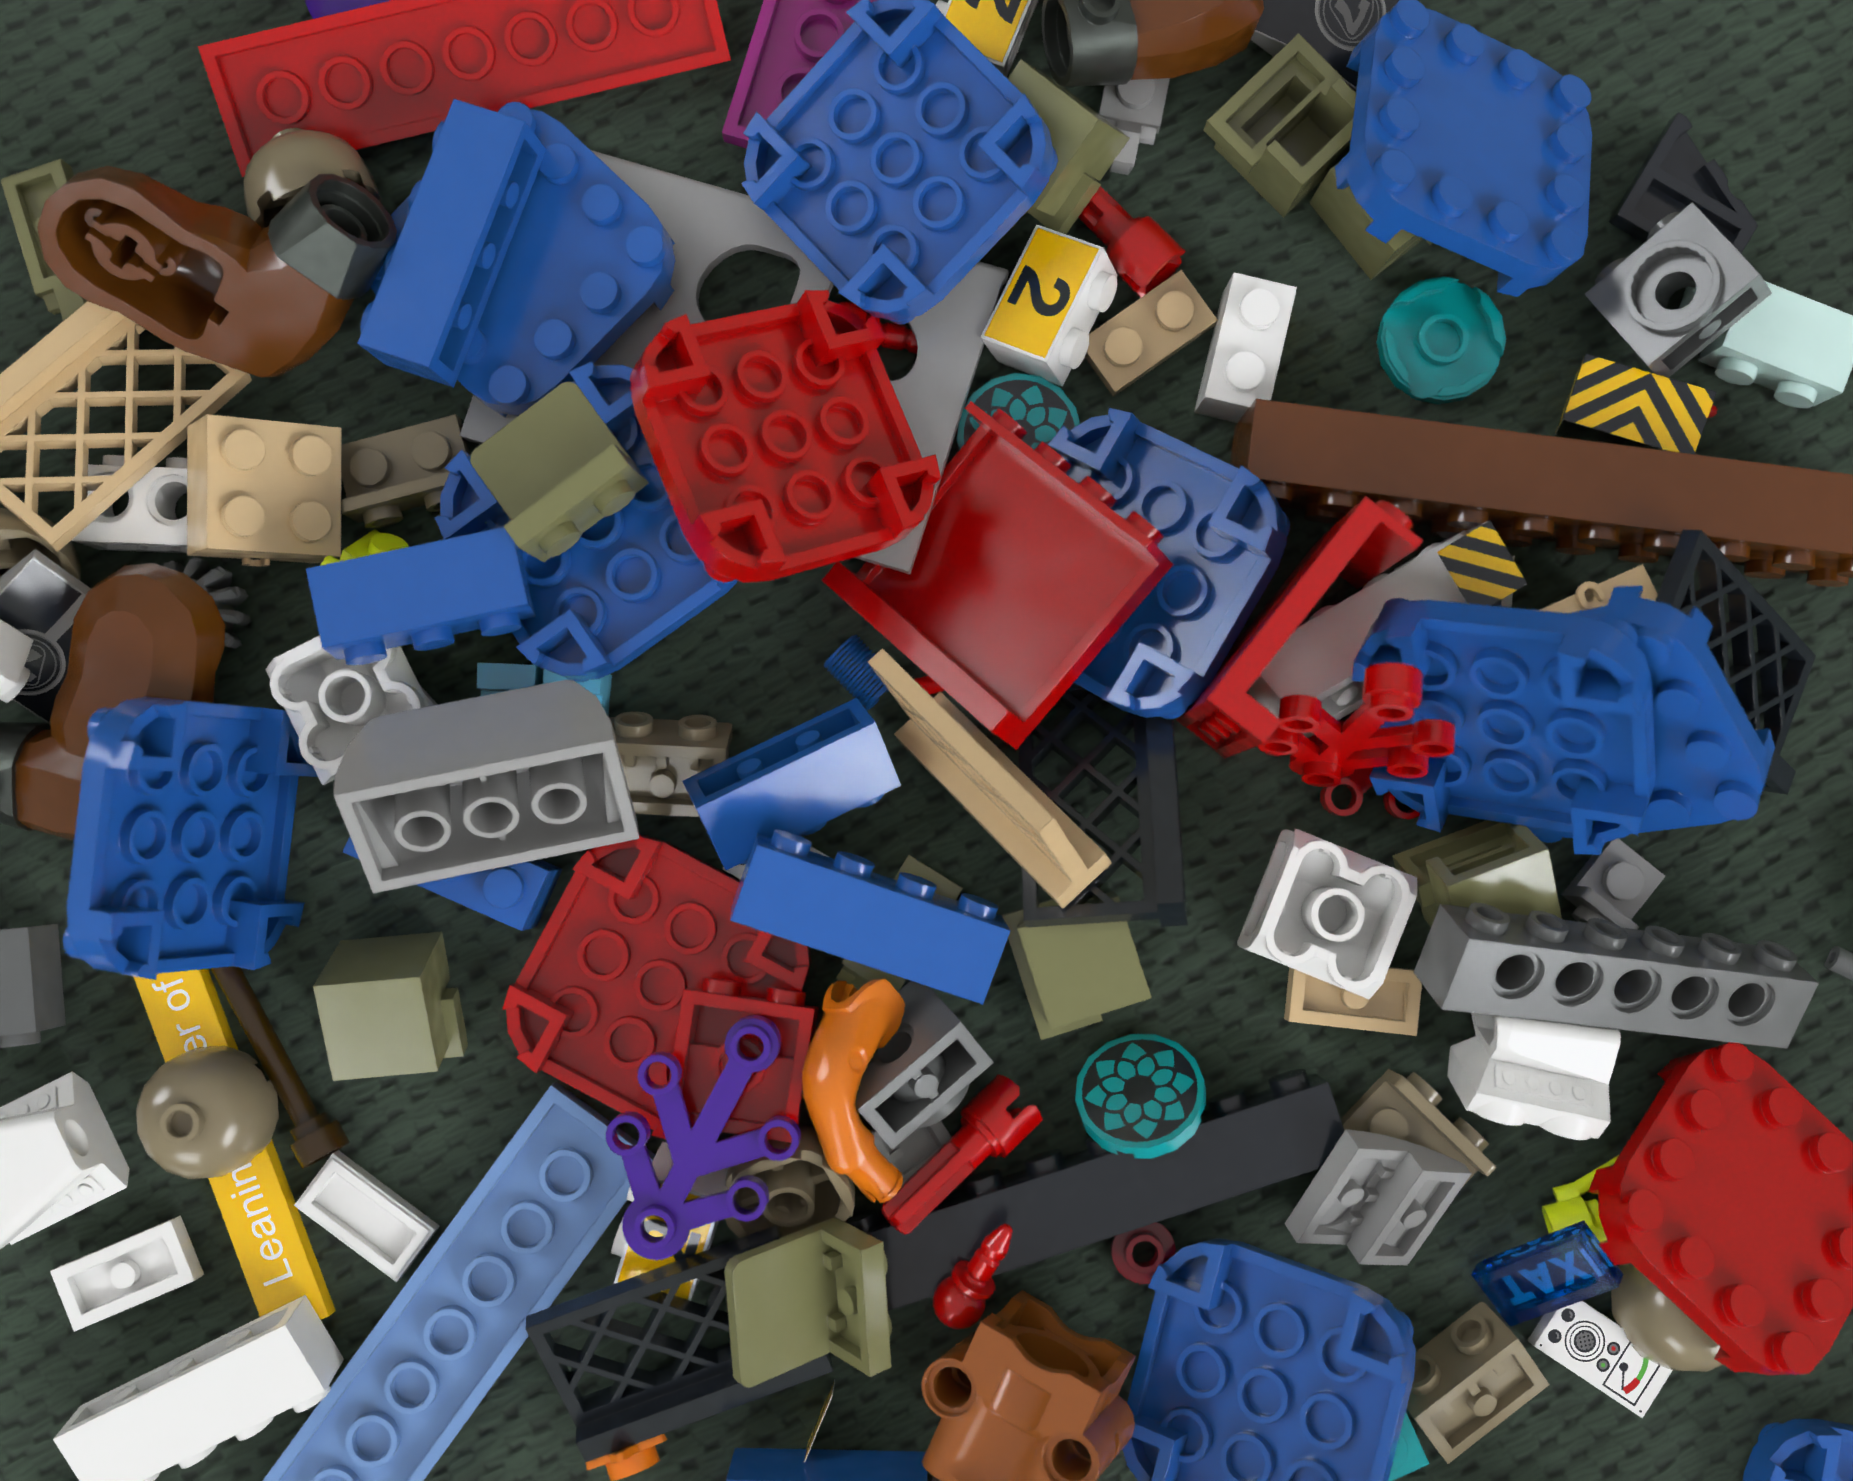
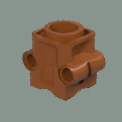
M1023 1290L1011 1298L999 1313H991L980 1321L975 1331L931 1363L924 1372L921 1384L923 1397L928 1407L942 1418L922 1460L923 1467L941 1481H1096L1133 1436L1135 1427L1133 1412L1128 1403L1118 1394L1136 1356L1106 1338L1087 1337L1073 1331L1062 1322L1051 1306Z

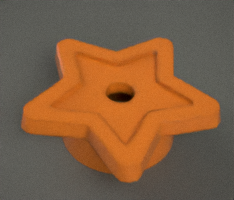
M661 1434L586 1462V1469L588 1471L605 1465L610 1481L629 1477L660 1461L655 1445L666 1441L667 1438L665 1434Z

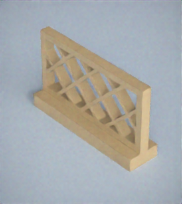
M87 301L0 374V453L3 450H27L26 477L0 478V503L56 552H59L187 439L188 425L207 414L214 415L252 381L250 374L185 352L175 346L174 349L139 350V335L146 330L145 328L119 312ZM186 364H215L226 374L210 390H186ZM126 365V391L90 392L91 375L102 366ZM139 365H174V390L138 391ZM174 405L173 422L162 432L137 433L138 406ZM185 405H192L185 411ZM125 406V433L89 434L90 407ZM77 407L76 434L41 435V418L53 408ZM137 447H144L137 453ZM89 448H125L124 465L113 475L88 476ZM76 449L75 476L39 477L40 450ZM95 490L87 497L88 491ZM74 491V509L56 525L51 527L38 516L39 492ZM25 492V503L13 493Z
M883 648L868 661L869 665L910 718L909 721L894 733L896 738L1062 909L1112 864L1106 853L941 691L932 698Z

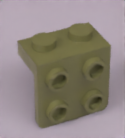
M564 382L474 449L470 457L471 465L511 519L503 527L518 548L542 562L570 549L580 539L582 533L602 518L623 509L632 501L635 493L649 484L613 432L595 411L582 390L572 382Z
M833 1217L732 1257L725 1267V1283L734 1379L744 1387L751 1388L828 1353H832L869 1377L891 1368L889 1337L892 1332V1324L887 1307L885 1275L888 1270V1262L883 1242Z

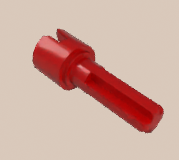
M1101 186L1078 217L1108 247L1106 253L1116 273L1140 298L1170 278L1182 263L1180 256L1186 250L1152 217L1146 216L1142 218L1139 216L1133 218Z
M998 1074L961 1110L962 1119L960 1120L963 1127L901 1186L898 1193L891 1200L883 1203L881 1211L884 1217L898 1232L903 1235L909 1234L989 1155L1005 1158L1042 1122L1041 1113L1036 1105H1028L1022 1109L1015 1108L1009 1112L1006 1110L1019 1096L1020 1087L1011 1079Z

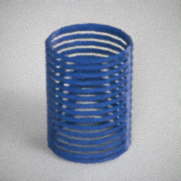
M855 634L847 639L825 661L823 667L827 668V671L834 675V678H837L840 684H843V688H846V691H849L852 697L857 698L868 711L878 703V698L885 691L888 692L889 690L868 663L875 656V653H872V650H869L868 646L866 647V643H863V640H860V637H857L858 635ZM845 645H847V646L837 655V653H838ZM849 654H851V655L842 663V661H843ZM855 661H857V662L848 670V668H849ZM858 664H860V665L851 673V671H852ZM865 670H867V671L856 681V679H857ZM868 673H870V674L861 682V680H862ZM875 679H877V680L864 692V690H865ZM878 682H880V683L871 691V689H872ZM882 685H884L872 698H870Z

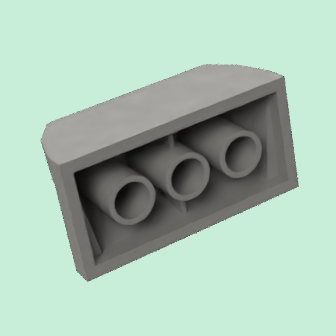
M561 680L373 718L348 744L334 778L335 800L373 893L640 839L637 818L612 723L597 696L574 680Z

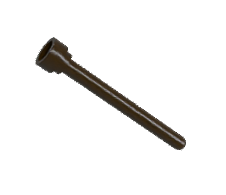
M234 966L211 968L295 1126L290 1131L295 1140V1143L290 1145V1148L301 1168L304 1169L349 1144L350 1141L339 1121L331 1122L326 1112L319 1114L242 969Z

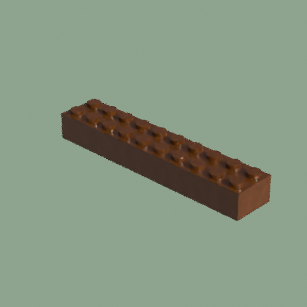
M1255 399L1234 428L1230 465L1237 468L1243 465L1261 479L1276 497L1280 507L1305 510L1304 518L1309 521L1337 523L1343 518V515H1346L1363 498L1367 497L1375 504L1379 500H1383L1394 505L1408 516L1412 524L1430 526V535L1448 539L1463 530L1467 531L1491 521L1505 546L1528 547L1532 545V539L1556 542L1555 551L1564 554L1591 555L1595 553L1596 547L1619 550L1618 559L1635 563L1658 562L1659 555L1673 556L1682 530H1702L1732 564L1744 566V575L1748 577L1780 579L1785 577L1786 571L1807 574L1806 583L1824 587L1847 586L1849 578H1853V474Z

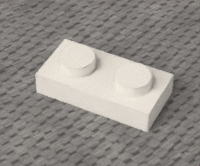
M181 1215L50 1271L74 1332L191 1283L204 1275Z

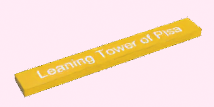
M208 969L159 973L156 980L133 976L165 1063L189 1050L199 1047L225 1045L238 1050ZM271 1139V1142L265 1149L257 1154L250 1163L222 1177L208 1179L259 1316L261 1317L306 1295L321 1320L329 1317L336 1310L298 1208L294 1206V1197Z

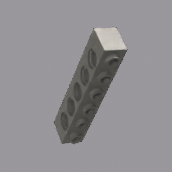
M1472 903L1469 908L1440 904L1414 970L1416 977L1443 1010L1786 1049L1819 984L1814 977L1797 963L1798 957L1792 950L1768 940H1760L1757 945L1734 942L1714 933H1704L1699 938L1678 935L1671 930L1659 926H1647L1645 930L1622 928L1610 921L1599 918H1591L1587 923L1562 920L1551 913L1537 910L1531 911L1529 915L1506 913L1496 907L1483 903Z

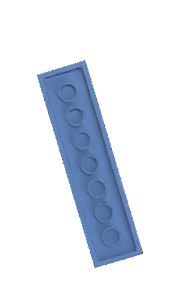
M555 1082L548 1088L330 1387V1392L320 1401L263 1481L425 1480L529 1335L525 1329L526 1316L545 1310L552 1305L626 1203L630 1184L622 1157L615 1154L607 1145L605 1136L607 1127L610 1124L608 1119L559 1083ZM619 1127L617 1128V1136L621 1142L626 1145L638 1143V1141ZM647 1149L651 1161H653L655 1154Z

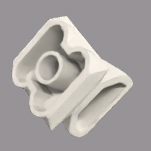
M319 635L273 658L265 669L270 678L272 696L278 704L285 708L299 737L301 755L307 763L314 767L322 786L334 780L348 744L371 719L378 716L438 705L419 685L401 646L386 649L387 658L364 665H347L345 658L337 660L322 648Z
M1295 828L1294 832L1285 829L1279 835L1237 944L1245 950L1370 999L1384 982L1417 898V877Z
M1471 1013L1476 1036L1450 1047L1447 1075L1467 1111H1472L1483 1118L1500 1124L1517 1126L1527 1123L1540 1126L1548 1132L1569 1139L1588 1140L1589 1138L1598 1139L1611 1122L1609 1081L1621 1041L1619 1029Z
M70 1072L0 1107V1249L8 1243L12 1245L127 1188L130 1169L89 1083L74 1072Z

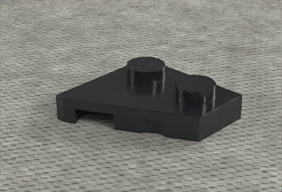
M1678 112L1668 121L1609 220V223L1645 243L1649 232L1661 219L1674 212L1680 213L1693 202L1742 254L1758 224L1743 201L1737 199L1730 192L1728 179L1716 160L1713 159L1708 163L1705 161L1687 133L1693 127L1685 115Z

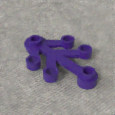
M760 1015L746 1016L737 1021L728 1031L725 1039V1052L729 1060L693 1127L679 1084L682 1076V1067L679 1060L668 1052H656L641 1063L638 1069V1082L645 1092L653 1095L673 1161V1166L662 1187H660L646 1147L650 1137V1126L644 1116L633 1111L619 1114L608 1125L605 1136L608 1147L615 1154L622 1157L634 1201L625 1211L622 1229L627 1244L639 1256L651 1260L669 1258L684 1246L690 1229L730 1217L745 1222L752 1221L764 1212L769 1201L768 1188L760 1178L751 1175L738 1178L727 1191L685 1200L699 1176L764 1156L774 1161H782L791 1157L800 1143V1129L797 1123L787 1116H774L767 1120L762 1128L717 1141L752 1073L760 1072L769 1067L780 1052V1032L777 1026L768 1018ZM755 1034L760 1037L764 1045L763 1053L760 1056L751 1058L742 1053L739 1042L743 1035ZM662 1062L670 1068L672 1076L669 1084L657 1085L650 1079L649 1067L652 1063ZM629 1122L637 1127L639 1131V1141L637 1144L626 1145L619 1140L617 1128L620 1123ZM773 1127L787 1129L792 1137L791 1145L785 1149L772 1147L767 1139L768 1131ZM743 1187L754 1189L759 1195V1205L753 1209L742 1208L736 1201V1191ZM651 1215L663 1218L667 1224V1234L662 1237L650 1235L644 1226L645 1218Z

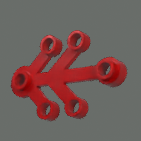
M1379 663L1369 666L1364 671V703L1343 724L1322 708V702L1319 699L1308 695H1288L1280 699L1278 718L1282 721L1266 742L1259 745L1258 748L1263 752L1274 755L1290 754V769L1302 775L1301 780L1312 786H1336L1341 783V778L1352 775L1355 769L1387 766V772L1393 776L1419 778L1428 774L1429 757H1443L1454 752L1455 726L1444 720L1426 719L1417 721L1414 724L1380 728L1386 721L1399 722L1413 717L1414 708L1418 707L1422 701L1423 673L1418 668L1408 664ZM1309 732H1311V733H1313L1314 735H1312L1311 737L1307 738V737L1304 736L1302 733H1309Z

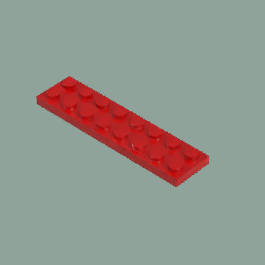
M391 0L198 46L242 177L245 176L246 167L254 154L264 144L269 142L274 135L285 129L300 128L330 133L345 140L357 150L435 131L437 126L443 120H446L453 99L498 112L502 106L510 102H521L528 108H534L731 61L717 0Z

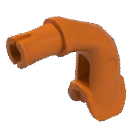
M885 978L873 979L864 984L859 990L846 981L838 980L832 983L825 993L822 1006L824 1015L808 1048L802 1070L803 1097L829 1167L835 1173L846 1174L871 1202L875 1203L877 1199L879 1203H884L891 1200L900 1190L903 1174L876 1148L874 1136L862 1123L855 1101L861 1078L878 1048H884L898 1031L904 1015L905 1002L894 986Z

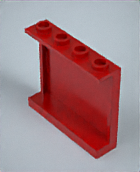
M970 401L964 409L980 426L944 468L911 574L866 562L855 574L842 563L836 562L821 581L987 729L1015 749H1018L1170 570L1173 564L1157 546L1164 536L1146 519L1135 511H1132L1126 519L1122 518L1111 509L1117 500L1100 484L1087 475L1078 484L1066 475L1071 465L1049 445L1041 441L1035 449L1031 448L1022 441L1027 435V431L1007 413L998 408L990 416Z
M1363 498L1312 545L1231 648L1210 685L1193 704L1188 706L1181 716L1176 718V721L1223 758H1228L1264 744L1282 720L1246 692L1338 575L1356 589H1359L1418 548L1423 540L1410 531L1413 524L1408 516L1386 501L1379 500L1375 504L1369 498Z

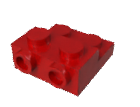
M703 977L701 989L692 987L683 989L673 1055L679 1060L682 1067V1076L679 1084L692 1127L729 1060L725 1052V1039L728 1031L737 1021L750 1015L766 1017L777 1026L781 1035V1049L769 1067L760 1072L752 1073L722 1132L738 1135L762 1128L765 1122L774 1116H787L793 1119L799 1127L803 1102L802 1070L808 1048L815 1034L819 1007L805 1005L806 992L768 987L766 999L740 995L742 982ZM745 1034L740 1039L739 1046L744 1055L754 1058L763 1053L764 1045L757 1035ZM670 1070V1075H669V1082H668V1084H669L670 1081H671V1076H672V1075H671V1070ZM773 1127L767 1133V1139L792 1143L791 1134L783 1127Z

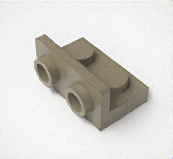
M454 414L342 444L341 478L347 497L341 500L342 514L358 523L364 522L366 528H379L402 521V511L425 505L426 510L429 512L440 511V495L450 473L444 467L461 449L470 454L467 440L459 436L463 426L461 418Z
M625 712L616 717H609L635 814L699 817L682 781L729 759L733 725L731 723L717 722L713 717L706 715H689L680 720L653 719L650 714L644 712Z
M1388 1069L1341 1118L1344 1131L1346 1129L1365 1131L1402 1139L1424 1146L1465 1164L1472 1173L1466 1183L1477 1171L1488 1177L1497 1168L1482 1153L1489 1146L1485 1138L1461 1117L1452 1124L1436 1108L1442 1097L1415 1072H1412L1406 1079L1402 1075Z
M1480 1302L1416 1351L1415 1376L1406 1410L1446 1463L1449 1464L1550 1384L1515 1334L1486 1303Z

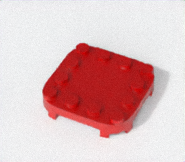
M805 290L798 302L794 304L690 324L687 314H684L664 323L660 332L645 348L631 372L630 391L634 412L683 535L696 556L703 561L706 572L717 581L731 582L738 580L744 583L771 581L886 549L903 540L924 520L925 514L931 507L934 486L941 479L937 457L935 454L922 458L877 351V348L886 336L873 316L865 322L848 307L828 300L829 290Z
M639 835L640 839L588 849L572 868L575 872L515 983L509 985L502 1009L506 1010L508 1034L519 1053L516 1058L533 1072L538 1073L542 1070L620 1113L633 1111L641 1114L648 1121L650 1129L654 1130L651 1135L666 1140L653 1095L645 1092L638 1082V1069L641 1063L653 1053L668 1052L673 1055L683 989L691 987L701 989L703 977L742 982L740 995L766 999L768 987L803 991L812 964L811 947L730 921L731 906L740 880L666 841L646 835ZM662 1062L652 1063L649 1067L650 1079L657 1085L668 1084L670 1068Z
M1728 1042L1714 1048L1672 1059L1657 1073L1665 1083L1613 1166L1600 1168L1595 1172L1588 1192L1598 1194L1599 1218L1607 1238L1606 1241H1601L1598 1245L1614 1266L1631 1263L1716 1342L1720 1349L1714 1359L1734 1372H1750L1769 1376L1808 1374L1830 1351L1853 1308V1142L1773 1067L1750 1052L1741 1043Z

